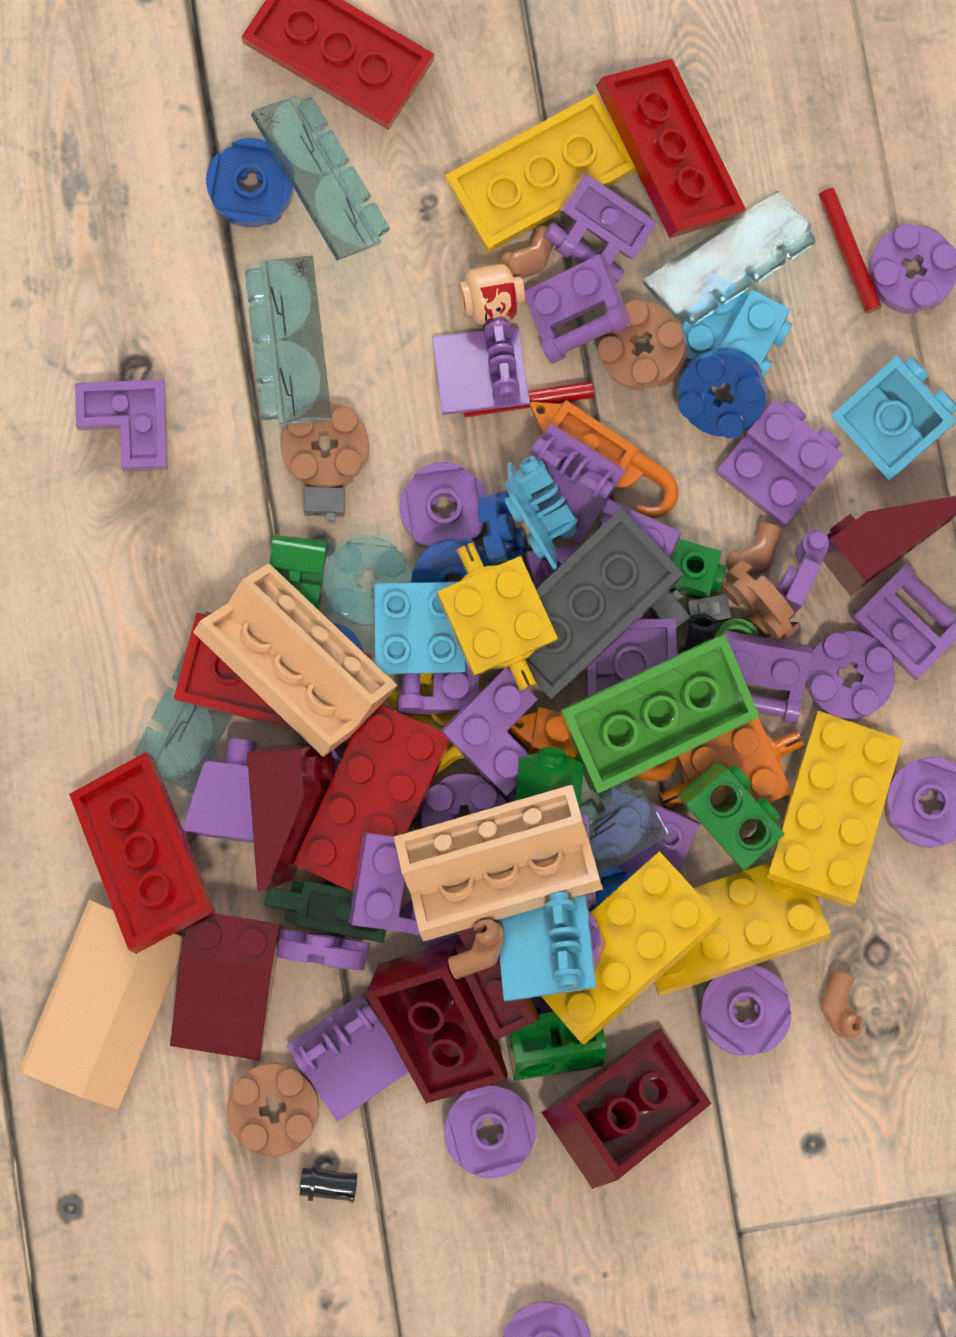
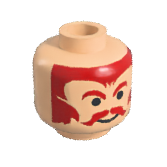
M505 264L471 269L466 274L465 281L459 282L458 285L462 312L465 317L471 316L477 325H487L490 320L496 317H504L506 321L512 320L517 315L518 303L525 302V290L521 276L513 277L511 270Z

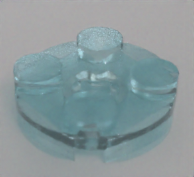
M359 536L347 541V544L339 547L328 558L323 572V587L325 595L336 614L356 625L375 626L374 587H372L371 592H362V586L355 584L356 577H363L365 570L370 569L373 570L374 578L381 579L380 584L411 583L412 574L407 560L390 541L376 536Z

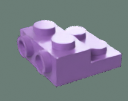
M774 399L762 413L759 420L752 425L744 438L719 466L716 474L784 528L839 462L843 453L837 449L840 446V442L832 433L823 428L815 432L803 422L806 415L797 405L788 400L780 404Z
M676 618L638 619L585 670L586 698L676 656Z

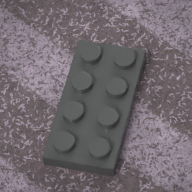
M622 508L536 589L558 640L535 650L526 659V662L535 682L551 700H554L685 576L681 569Z

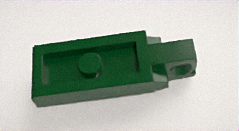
M304 880V883L293 881L291 891L272 888L266 892L264 905L287 910L285 921L295 923L296 926L384 943L387 930L355 926L348 923L353 892L350 890Z

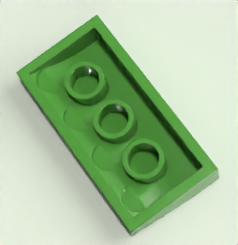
M726 634L714 637L560 710L576 758L584 763L583 775L588 787L597 794L760 717Z

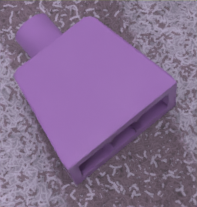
M229 738L225 763L204 762L183 824V832L190 835L254 843L247 753L255 749L254 741Z

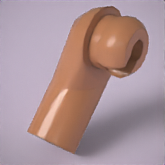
M537 226L530 247L515 252L508 251L503 254L500 264L508 266L513 277L521 276V278L540 273L546 267L553 247V243L543 237L548 227Z
M761 523L755 545L742 551L733 550L727 555V570L729 571L739 561L746 562L752 566L746 572L750 576L770 567L782 529L773 524Z
M491 919L479 921L473 929L477 934L475 935L472 949L449 957V967L455 979L491 968L497 963L505 941L504 931L499 923Z
M833 970L821 1003V1010L834 1033L842 1038H855L861 1034L864 1027L862 1017L856 1016L847 1000L855 977L838 970Z

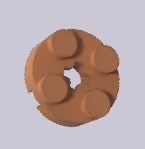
M632 300L625 305L631 327L618 333L613 330L602 335L598 344V354L607 372L620 385L635 391H645L644 388H652L656 385L661 387L670 383L680 373L687 360L688 345L686 344L683 324L670 309L654 302ZM652 337L650 344L654 347L653 351L650 354L643 351L639 356L634 355L636 351L635 342L639 338Z
M333 402L312 403L301 410L295 411V416L292 413L288 418L287 425L281 436V454L287 470L306 487L344 488L353 481V478L360 473L368 461V434L364 424L357 417L353 409ZM321 436H328L330 441L338 443L337 448L330 450L329 457H322L320 450L312 449L313 444L318 443Z
M739 561L725 574L727 581L721 586L723 593L727 594L728 599L736 606L742 603L753 617L749 621L757 627L762 637L769 638L773 636L776 639L787 640L800 628L799 622L789 621L795 614L793 609L781 593L763 575L755 581L746 573L752 566L746 562Z
M279 1063L264 1064L247 1071L234 1084L227 1103L228 1123L234 1136L247 1150L254 1151L263 1156H281L298 1149L311 1136L319 1117V1100L312 1083L298 1070ZM275 1096L277 1103H285L286 1112L279 1114L280 1122L271 1123L269 1116L261 1115L260 1108L267 1105V1097Z

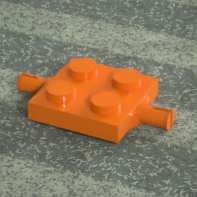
M758 717L676 756L681 767L683 783L662 793L660 792V799L665 801L662 803L666 809L683 803L675 795H678L710 765L719 760L728 769L735 764L753 784L747 791L757 802L762 797L769 803L774 802L792 792L782 771L781 757L804 748L803 740H797L801 736L795 730L773 741L765 733ZM719 786L712 792L710 797L711 805H719L727 799L729 794L728 786Z

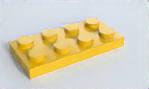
M595 93L445 175V182L487 253H490L561 214L559 210L582 174H588L608 188L636 173L637 170L612 119Z
M821 711L816 713L780 828L785 835L775 844L765 878L850 908L856 904L903 742L902 739Z
M660 851L591 912L597 920L605 940V948L595 970L596 988L541 996L583 1045L722 922L720 917Z
M770 862L693 888L720 917L722 922L654 982L658 996L662 997L829 940L831 932L816 895L765 878Z

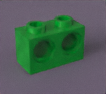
M716 760L684 788L677 797L727 854L743 870H746L785 835L775 823L781 816L764 797L758 802L747 791L753 785L752 782L735 764L728 769L719 760ZM719 786H728L729 794L727 799L719 805H711L710 797L712 792ZM748 819H757L756 831L749 837H740L739 830L741 825Z
M555 1012L538 1014L539 1020L505 1036L514 1081L603 1067L607 1045L603 1029L583 1045Z

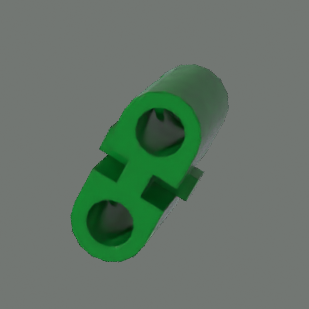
M274 534L269 564L320 611L328 542Z

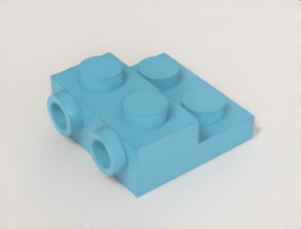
M711 274L710 277H709V279H708V281H709L712 277H714V275ZM715 277L703 288L683 325L686 334V344L688 345L686 362L690 363L694 357L701 353L704 355L707 352L717 351V348H734L751 356L762 369L761 375L765 378L773 361L766 358L771 346L774 344L781 348L793 325L786 321L791 309L754 290H751L748 294Z
M896 355L831 415L889 481L895 478L922 452L927 450L956 424V416L953 414L956 411V403L943 389H940L935 394L928 387L924 380L929 374L912 356L905 361L901 356Z

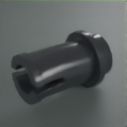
M707 614L692 615L689 618L685 646L680 648L678 654L714 638L718 627L716 619Z
M312 1164V1168H302L299 1195L308 1196V1201H313V1197L354 1203L358 1173L319 1170L316 1164Z

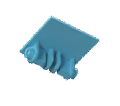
M535 456L528 457L520 463L521 470L516 471L512 462L507 464L508 481L504 482L509 497L505 498L507 507L516 522L524 520L531 531L527 537L536 556L539 559L546 556L554 570L557 568L554 538L561 535L563 539H567L575 535L578 531L576 527L578 519L565 501L563 494H555L559 488L556 483H553V478L543 461H537Z
M458 582L374 584L375 664L385 674L466 673L465 658L436 595L437 591Z
M554 892L549 894L550 902L546 903L544 907L496 920L502 926L505 935V941L499 955L505 1002L596 988L586 895L568 899L567 892Z

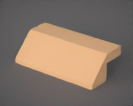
M269 563L241 580L229 602L202 619L193 632L323 757L347 740L398 686Z
M573 785L394 837L401 872L411 894L419 933L423 941L475 927L483 919L496 921L544 907L546 903L550 902L549 894L554 892H567L568 899L603 889Z
M89 900L19 1068V1072L78 1097L119 1110L181 957L184 937L174 933L135 954L127 948L113 909Z

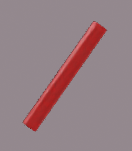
M835 188L826 189L820 192L818 196L865 313L874 312L882 307Z
M592 381L528 390L530 403L559 404L564 403L566 400L572 402L594 398ZM530 405L463 413L464 418L526 409L530 408Z

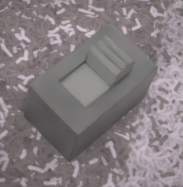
M305 487V516H326L327 523H335V517H345V488Z
M669 590L649 609L655 619L676 618V630L686 624L690 618L689 614L678 602L682 597L678 590H675L673 593Z
M727 594L687 601L685 605L690 617L694 614H707L716 619V624L723 623L732 618Z

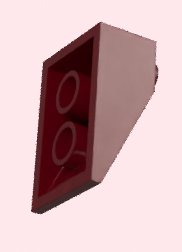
M956 496L867 511L858 519L849 514L829 530L830 533L827 534L829 548L823 562L847 593L852 596L956 517Z
M310 744L277 745L247 753L257 892L268 891L294 878L298 866L293 865L327 792L329 780L333 779L334 761L332 754L328 753L323 757Z
M211 913L186 927L180 958L170 1046L260 1061L278 959L276 953L279 931L283 929V925Z
M459 938L380 963L366 991V995L426 1104L507 1080L508 1077L498 1040L494 1039L465 977L455 979L451 973L448 959L458 954L454 944L460 941Z
M659 1028L574 1086L541 1113L591 1188L594 1189L619 1180L712 1103L662 1029Z

